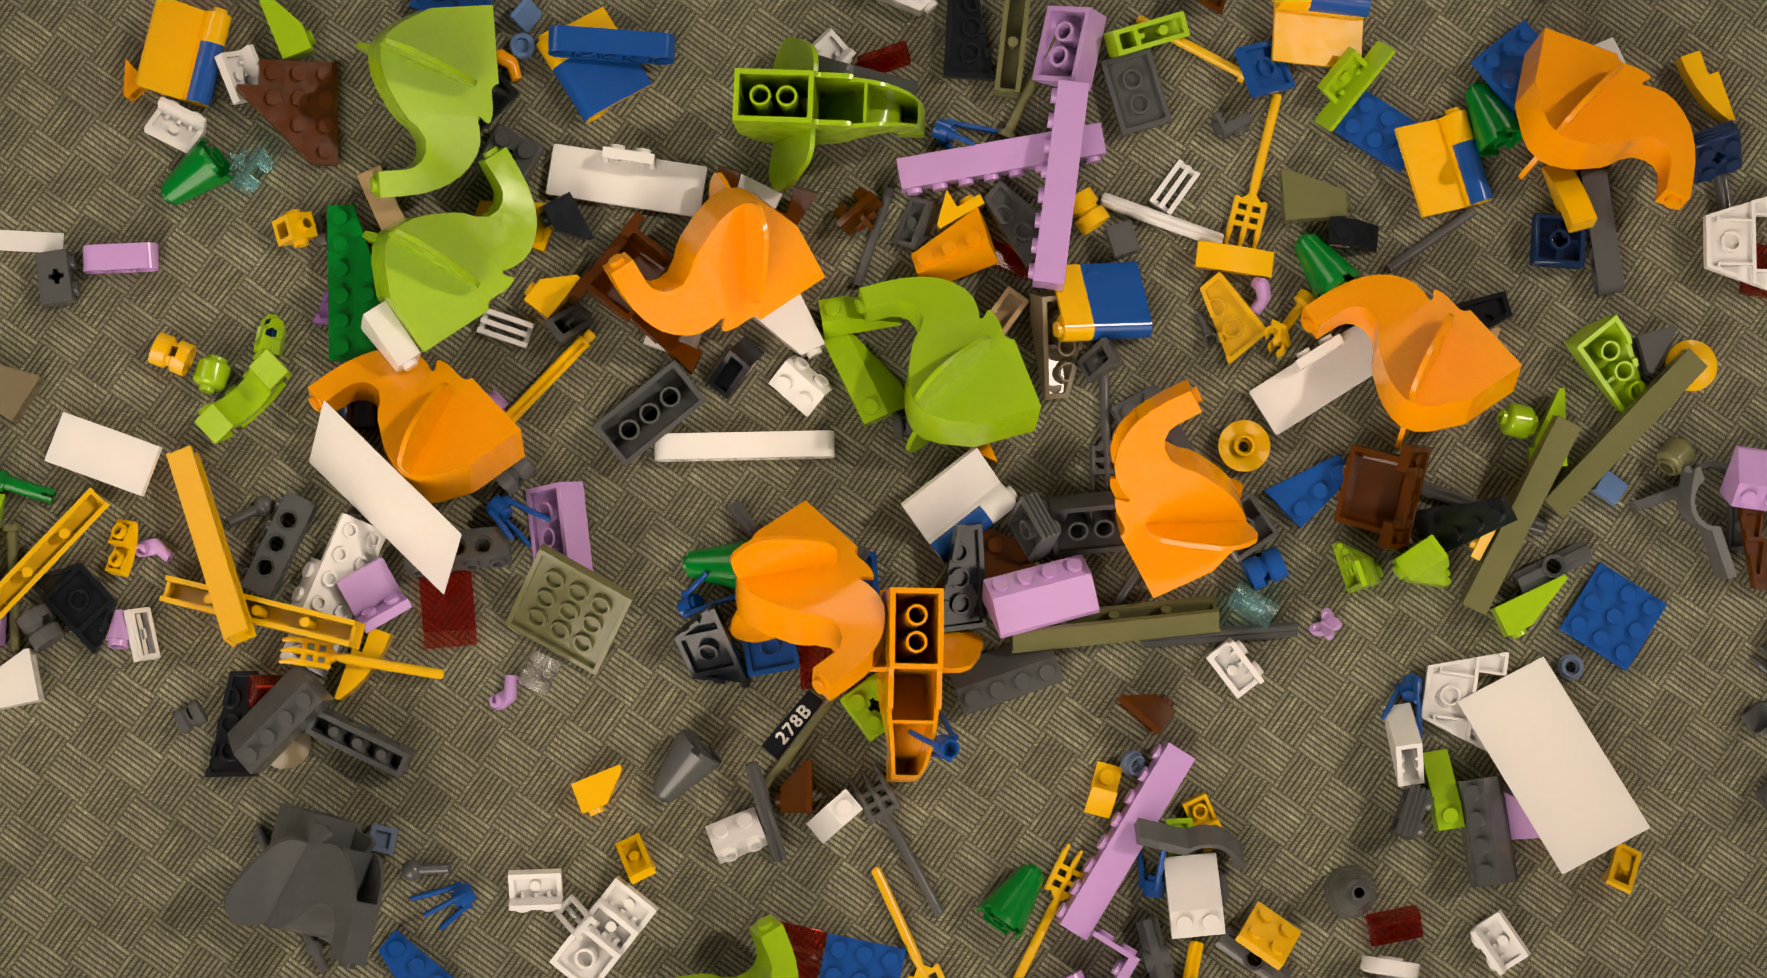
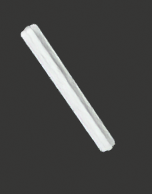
M1104 193L1100 201V205H1103L1106 209L1197 241L1222 243L1224 239L1222 233L1109 193Z

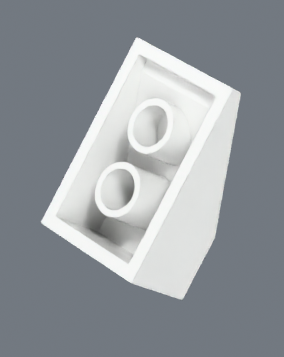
M1216 852L1165 857L1164 872L1172 939L1226 934Z

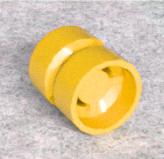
M1091 187L1075 195L1073 218H1076L1075 226L1082 236L1094 231L1110 219V215L1103 205L1096 204L1098 198Z
M160 332L151 347L148 362L161 368L168 366L170 372L184 377L194 361L197 346L183 340L178 343L174 336Z

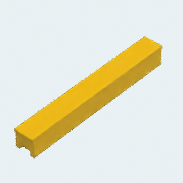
M189 445L175 452H169L166 456L223 640L232 647H235L236 644L257 635L200 453H194L192 446Z
M91 487L0 581V620L110 506Z
M166 575L165 591L163 596L160 595L159 601L216 615L206 584ZM244 594L253 625L356 650L360 648L366 624L352 619Z

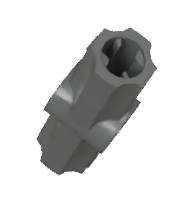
M1580 540L1511 575L1516 588L1521 594H1524L1592 561L1593 558L1588 545L1584 540ZM1549 560H1553L1558 566V571L1555 574L1550 573L1546 568Z
M1158 917L1135 922L1142 947L1141 956L1146 973H1149L1150 978H1174L1171 970L1172 960L1167 944L1164 943Z
M1228 926L1225 928L1226 934H1220L1214 946L1261 978H1290L1293 973L1292 970L1284 965L1278 971L1261 958L1257 965H1249L1247 956L1251 951L1235 940L1238 933Z

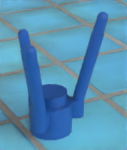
M948 117L947 121L941 118L938 119L933 129L932 137L938 139L937 144L947 149H953L955 147L948 143V141L952 143L954 139L971 146L975 145L973 140L958 134V128L956 127L997 134L999 130L956 121Z
M500 495L495 496L486 506L487 514L494 519L510 540L514 539L510 532L511 530L527 547H530L531 542L509 520L513 514L511 505L547 522H550L551 518L513 500L509 495H505L504 498Z
M705 571L688 589L681 592L683 598L678 600L677 609L682 617L688 619L702 612L712 603H717L718 606L736 600V594L705 603L701 595L692 593L709 575V572Z
M1407 674L1403 676L1401 683L1395 684L1394 692L1381 715V719H1386L1397 697L1401 694L1404 700L1414 701L1416 705V724L1422 740L1421 691L1423 680L1418 675Z
M939 713L938 716L948 735H939L932 740L913 730L908 731L911 736L933 747L932 757L951 762L959 753L960 746L957 742L959 735L953 731L943 713Z
M1142 849L1137 856L1138 887L1143 888L1142 895L1163 898L1166 882L1165 873L1164 876H1162L1166 851L1161 850L1156 874H1148L1147 878H1145Z
M458 881L453 885L419 893L409 898L410 901H415L453 891L450 893V899L423 913L424 917H428L454 903L456 907L461 906L439 926L440 930L445 929L462 913L472 908V902L477 900L468 881L463 884Z

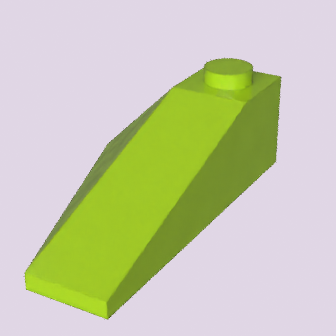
M1613 314L1582 327L1566 340L1564 344L1582 369L1619 414H1621L1645 389V384L1641 381L1637 367L1639 366L1638 359L1634 356L1631 345L1633 343L1631 335L1617 314Z
M824 333L821 334L830 358L864 428L905 409V391L900 381L854 334L824 338Z
M1433 535L1416 542L1391 561L1394 565L1392 570L1400 580L1404 579L1408 583L1441 588L1451 584V579L1448 577L1451 574L1447 569L1449 567V557Z
M1340 541L1331 545L1348 594L1381 583L1380 578L1383 577L1381 566L1378 562L1375 563L1372 557Z

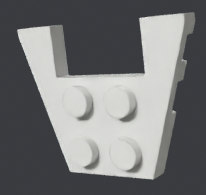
M1767 196L1705 215L1703 217L1704 269L1767 291V269H1757L1756 217H1767Z
M1503 652L1426 666L1421 703L1422 719L1487 752L1459 706L1458 701L1477 691L1479 673L1505 677L1507 675L1509 653Z

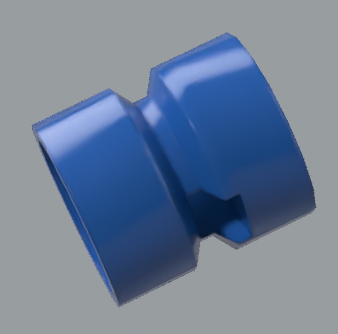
M1276 546L1261 551L1260 557L1252 555L1241 561L1243 571L1253 591L1268 586L1270 580L1278 582L1289 576L1284 560Z

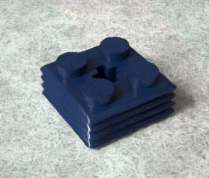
M1733 120L1693 134L1695 144L1693 181L1695 184L1711 181L1719 175L1728 172L1733 173L1742 167L1740 129L1733 123Z
M1535 213L1532 216L1530 266L1581 269L1585 263L1586 229L1569 233L1562 214ZM1557 235L1559 240L1564 241L1559 247L1552 241Z

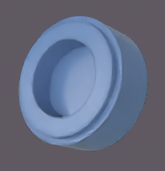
M518 33L511 38L509 49L517 59L527 60L534 55L536 45L529 34Z

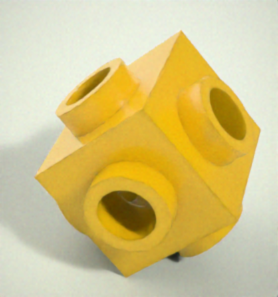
M289 210L284 213L285 215L272 221L279 247L294 245V248H302L308 246L309 241L318 236L311 211Z

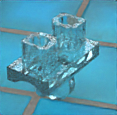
M257 146L247 161L244 160L250 152L243 148L238 156L231 152L228 157L233 160V163L228 169L235 173L239 166H242V168L230 184L237 189L242 188L253 194L261 182L250 175L251 172L257 167L265 174H268L275 163L265 154L267 151L262 147Z
M1240 582L1226 603V606L1265 629L1268 628L1280 605Z

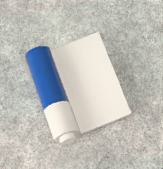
M972 447L903 501L901 506L933 551L945 563L949 556L954 525L979 522L982 523L984 532L1016 507V500L1019 496L1010 485L1005 487L999 481L978 448Z

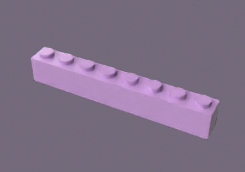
M1058 80V87H1052L1050 103L1055 104L1054 113L1049 112L1047 128H1052L1051 138L1046 137L1044 153H1049L1048 163H1042L1041 178H1046L1045 188L1039 187L1037 202L1043 203L1042 212H1036L1034 228H1039L1038 238L1033 237L1031 253L1036 254L1035 263L1029 264L1028 278L1033 279L1032 287L1059 291H1063L1090 83Z
M1101 122L1084 125L1080 162L1086 161V164L1099 163L1101 158H1104L1106 155ZM1052 131L897 158L896 168L901 194L907 193L908 196L922 194V190L933 188V191H943L948 189V185L952 184L965 187L973 185L975 180L984 179V182H993L999 180V176L1003 175L1016 178L1024 176L1026 171L1035 170V173H1041L1042 163H1048L1049 153H1044L1046 137L1051 138Z
M1163 741L1162 744L1156 745L1151 753L1153 758L1148 767H1143L1137 777V780H1139L1134 790L1130 789L1125 796L1124 803L1126 804L1122 811L1116 812L1110 822L1112 826L1107 835L1103 834L1096 846L1098 851L1094 858L1089 857L1083 867L1085 873L1080 880L1077 879L1072 884L1069 890L1070 898L1066 903L1063 902L1056 911L1057 919L1055 922L1086 941L1143 847L1136 843L1135 822L1138 818L1155 822L1159 821L1195 761V758L1169 742Z

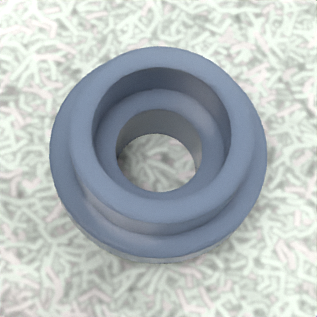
M1567 654L1559 659L1557 670L1562 678L1575 680L1582 675L1584 664L1577 655ZM1568 662H1571L1574 665V670L1572 672H1568L1566 670V664Z
M1134 749L1129 750L1121 759V771L1126 775H1138L1145 766L1144 757L1139 751Z

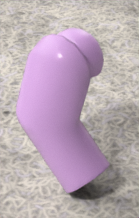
M152 538L139 541L135 555L138 557L158 555L168 563L174 557L175 552L159 539Z

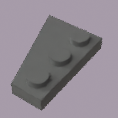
M999 180L984 197V206L1027 269L1029 264L1036 258V254L1031 253L1033 237L1038 238L1039 228H1034L1036 212H1040Z

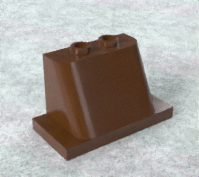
M636 212L590 271L586 272L571 290L568 299L577 305L582 297L587 294L628 323L636 312L620 296L602 266L608 263L612 256L625 252L634 260L644 279L650 281L658 279L668 271L673 257L639 230L645 217Z
M1352 444L1348 461L1343 466L1342 474L1344 478L1342 486L1337 492L1336 499L1338 503L1333 521L1381 534L1378 543L1380 548L1387 550L1407 549L1432 447L1402 444L1401 452L1397 454Z

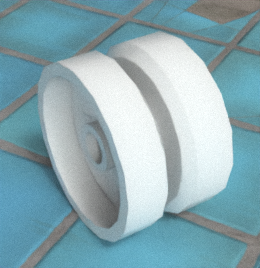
M1362 955L1360 969L1364 972L1376 974V978H1418L1420 964L1403 961V958L1379 955V957Z

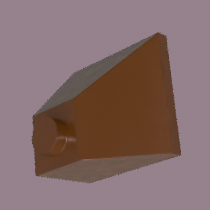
M1157 694L1121 695L1114 701L1153 736L1158 735L1176 713V710L1172 708L1175 705L1174 702L1164 694L1161 697Z
M806 760L781 785V792H775V808H780V813H812L813 760Z

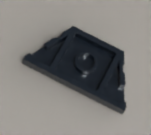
M81 562L44 574L31 588L82 643L96 655L100 650L118 600Z
M717 603L709 605L675 632V642L692 679L712 680L720 684H726L727 680L742 683L741 687L743 688L750 687L751 679L748 676Z

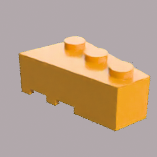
M978 207L911 254L918 277H935L951 282L999 263L987 224Z

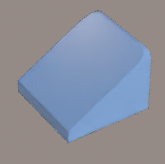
M522 0L510 14V17L514 24L527 33L542 17V12L531 0Z
M1608 471L1591 491L1611 506H1614L1628 485Z

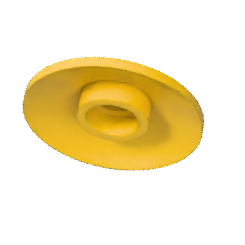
M1685 340L1676 344L1669 351L1665 360V367L1681 350L1691 349L1708 367L1685 391H1699L1706 388L1714 380L1717 373V359L1711 348L1703 342Z
M1235 421L1229 424L1219 437V455L1222 461L1235 471L1250 472L1256 470L1265 463L1269 456V436L1262 426L1253 421ZM1239 443H1246L1248 450L1245 452L1240 451Z

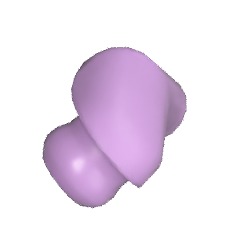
M1256 276L1251 281V287L1256 291L1257 298L1250 307L1259 317L1272 297L1269 281L1266 278Z
M505 675L504 689L496 695L493 694L489 699V704L492 708L502 710L516 700L518 676Z

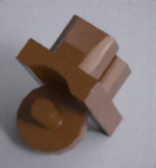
M859 187L852 195V198L857 202L849 209L845 204H842L834 210L837 218L835 223L849 236L856 230L860 233L866 226L873 231L876 227L872 221L878 216L876 212L884 205L871 191L868 192Z

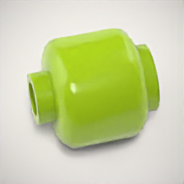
M208 354L207 357L199 359L193 375V381L199 386V391L213 395L215 391L220 392L226 388L231 374V368L227 365L228 361L213 354Z
M1509 403L1504 409L1499 411L1497 423L1500 424L1502 434L1518 439H1526L1529 435L1535 433L1538 417L1531 407Z

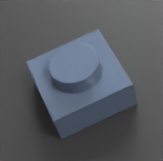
M373 823L370 836L376 840V845L372 851L393 855L400 829Z

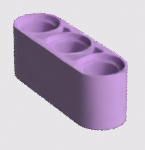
M141 242L83 246V273L154 272L159 270L158 243Z

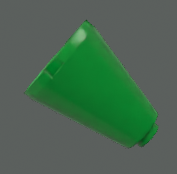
M1477 82L1467 88L1468 92L1464 97L1480 155L1482 157L1500 154L1499 148L1506 146L1507 149H1510L1523 139L1518 119L1490 86Z
M202 137L197 140L161 184L162 191L160 194L168 204L180 205L225 185L235 178L234 175H229L232 168L216 146L211 149L206 145L210 142L208 139Z
M1306 233L1297 239V245L1294 250L1315 299L1339 285L1362 277L1356 268L1316 234L1309 235V233Z
M749 540L689 551L688 555L683 558V571L687 572L688 577L698 579L705 571H708L709 575L704 580L705 582L736 590V574L730 562V555Z
M1032 863L1029 865L1023 864L978 905L977 912L983 911L985 914L982 918L1001 933L1007 935L1010 931L1015 933L1014 939H1020L1043 885V871Z

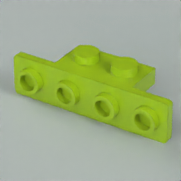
M1377 41L1366 56L1362 58L1355 49L1348 47L1317 86L1329 102L1314 121L1319 126L1332 132L1396 51L1392 47Z

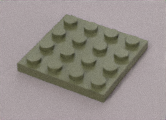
M543 544L539 548L505 625L588 672L597 675L636 595Z

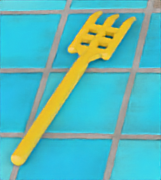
M1279 93L1272 94L1250 181L1249 194L1244 197L1234 196L1225 232V244L1229 241L1234 225L1241 227L1238 246H1242L1247 229L1255 230L1252 248L1256 249L1259 242L1268 203L1260 202L1257 193L1260 188L1282 99ZM1239 203L1247 205L1246 210L1239 209ZM1252 208H1260V212H1252ZM1236 214L1244 216L1243 221L1236 220ZM1250 218L1258 219L1257 225L1249 223Z
M288 636L282 638L283 642L302 643V648H282L280 650L281 653H294L301 656L300 659L279 660L280 664H293L330 670V664L337 661L349 665L439 680L444 677L442 669L347 653H337L333 649L334 644L306 637ZM308 645H314V650L307 649ZM326 647V652L319 651V648ZM306 656H313L312 661L306 660ZM318 657L325 658L324 663L318 662Z
M1067 844L1060 853L1044 885L1045 890H1051L1053 899L1049 903L1013 978L1025 977L1060 902L1069 899L1071 894L1065 892L1067 885L1071 887L1074 883L1070 881L1072 875L1079 877L1080 880L1085 871L1081 873L1075 870L1083 854L1082 850L1077 853L1070 866L1063 864L1071 846L1070 844ZM1060 868L1067 871L1065 877L1057 874ZM1055 879L1062 882L1059 888L1052 885Z
M878 866L874 867L871 873L909 956L916 966L914 976H908L907 978H929L928 975L936 972L938 978H945L938 963L934 964L933 967L924 965L921 954L881 868Z

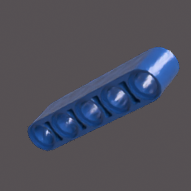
M555 25L549 27L548 54L558 58L669 65L675 62V36L662 32Z

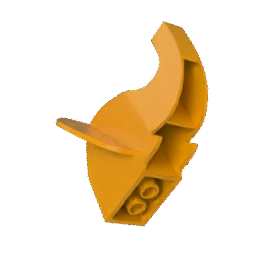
M1545 28L1524 55L1515 100V110L1522 138L1527 149L1534 155V158L1518 175V178L1521 180L1540 161L1558 168L1578 170L1602 168L1618 160L1636 158L1646 161L1657 172L1658 183L1655 202L1665 205L1670 209L1680 210L1691 198L1694 180L1695 144L1692 129L1685 113L1673 98L1661 90L1643 85V83L1648 82L1651 78L1649 74L1639 68L1621 62L1618 54Z
M721 172L713 174L709 185V199L694 214L681 234L675 248L674 258L666 273L658 279L645 280L634 260L625 252L612 256L608 263L602 266L623 300L643 320L660 331L683 336L703 333L722 318L721 329L723 331L732 330L752 317H758L761 320L825 278L799 228L756 194L740 187L731 188Z
M1370 275L1339 285L1303 307L1301 324L1316 339L1343 324H1353L1360 327L1371 339L1373 350L1371 362L1372 375L1378 396L1387 413L1401 427L1395 443V449L1400 450L1402 448V444L1405 443L1410 431L1431 432L1464 425L1514 391L1522 364L1471 310H1460L1449 297L1439 290H1434L1432 300H1429L1421 288L1404 277Z
M376 350L343 363L308 386L310 394L308 401L316 412L321 411L324 400L336 412L357 400L369 401L378 407V424L387 462L431 505L476 492L525 457L521 429L473 378H461L451 366L441 360L436 362V368L432 371L427 362L420 356V359L417 360L419 362L417 366L407 372L403 369L397 373L380 351Z
M1188 379L1150 397L1129 412L1118 424L1110 445L1115 476H1110L1109 481L1112 493L1115 496V516L1120 537L1153 598L1211 573L1232 551L1247 548L1258 541L1257 531L1246 522L1247 519L1240 500L1243 484L1238 480L1228 477L1218 466L1199 453L1187 448L1177 447L1165 441L1172 428L1202 412L1199 402L1203 401V398L1197 386L1192 388Z
M805 500L758 530L751 540L742 544L730 555V562L736 574L737 611L732 617L729 629L734 638L746 642H762L777 638L797 645H816L831 648L835 652L813 668L812 686L815 691L820 695L823 694L831 701L861 680L879 661L884 646L885 610L879 594L863 581L873 580L874 574L871 568L857 556L858 547Z
M890 587L882 593L881 597L885 610L883 651L879 661L870 672H876L877 698L887 742L886 782H915L925 771L933 747L911 736L908 731L913 730L932 740L935 739L939 710L942 707V673H962L970 670L980 658L983 649V638L978 633L969 629L944 633V588Z

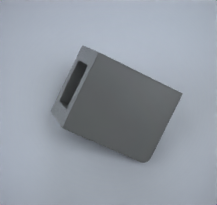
M1131 220L1105 228L1104 232L1113 260L1139 252L1140 247Z
M1767 700L1759 701L1739 716L1754 738L1763 737L1767 734Z

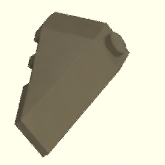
M1055 291L1029 293L1030 322L1043 400L1069 398L1077 369L1075 365L1084 342H1059L1057 337H1054L1053 323L1056 322L1060 315Z

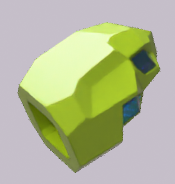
M268 314L261 320L254 343V353L263 348L265 350L268 348L276 357H282L286 329L284 322L277 315Z

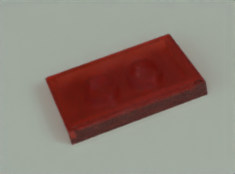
M458 570L450 573L444 594L425 576L419 577L425 649L478 645L472 571Z

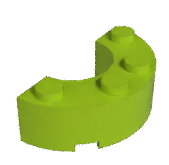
M263 348L253 356L254 362L249 366L250 369L243 374L242 377L244 379L238 386L236 384L225 392L224 398L212 404L207 403L199 410L198 414L200 416L194 422L215 444H219L234 435L231 432L233 429L239 426L243 429L250 424L286 387L283 381L285 377L289 380L292 374L270 349L267 348L265 350Z

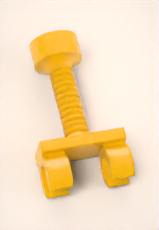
M1300 289L1294 297L1296 305L1285 320L1280 323L1273 319L1270 322L1271 325L1264 330L1266 341L1271 333L1274 335V338L1268 343L1269 354L1273 351L1274 347L1280 346L1281 348L1276 352L1277 358H1280L1286 353V347H1290L1289 330L1302 314L1303 307L1315 300L1313 294L1309 291Z

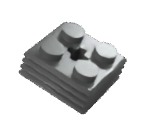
M498 123L477 159L474 168L485 176L478 164V161L484 158L482 153L493 146L497 148L507 147L508 151L513 153L515 162L527 183L543 155L544 149L536 142Z
M1036 491L1034 494L1030 493L1029 496L1027 494L1025 497L1021 496L1007 522L1031 563L1034 560L1037 562L1038 559L1046 558L1061 534L1060 524L1051 517L1047 501L1041 498Z
M1252 492L1247 493L1240 500L1247 519L1246 522L1257 531L1258 541L1247 548L1232 551L1229 556L1235 564L1241 562L1280 534Z
M1414 784L1404 787L1390 829L1391 835L1400 836L1406 840H1413L1422 836L1426 822L1422 821V818L1426 811H1430L1434 797L1430 796V789L1425 790V788H1420V786H1415Z

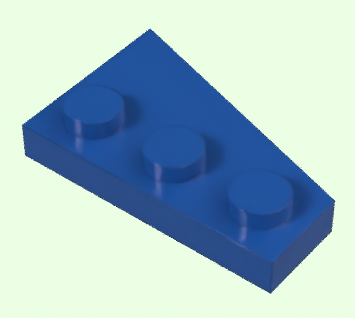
M1336 455L1263 492L1301 528L1338 492V489L1342 486L1344 478L1342 471L1346 462L1339 455Z
M397 929L378 950L395 978H454Z

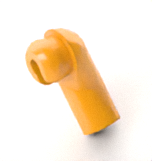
M503 49L496 50L497 66L501 65L507 68L511 83L521 81L522 75L517 58Z

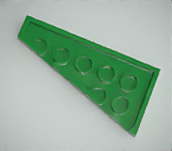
M327 205L330 362H347L360 355L378 350L361 329L363 314L379 305L380 302L376 296L371 252L366 239L362 236L364 232L354 205Z

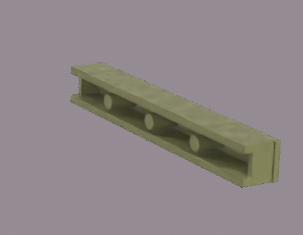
M1004 0L993 96L1019 99L1031 0Z
M1691 349L1681 350L1552 485L1544 502L1557 516L1564 518L1708 366Z
M1558 415L1552 416L1509 500L1518 520L1495 531L1459 598L1463 605L1484 615L1487 614L1582 427Z
M1215 595L1099 607V613L1009 636V641L1013 654L1221 632L1219 608L1217 609Z

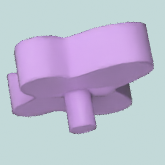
M1324 608L1321 612V621L1310 625L1309 631L1314 636H1324L1327 640H1331L1334 637V631L1342 627V622L1335 618L1331 609Z

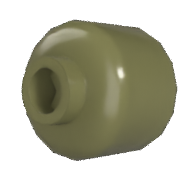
M1684 437L1668 438L1656 454L1659 469L1669 476L1681 475L1682 467L1691 465L1696 458L1693 444Z

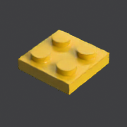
M1258 901L1252 908L1235 940L1279 971L1286 962L1302 931Z

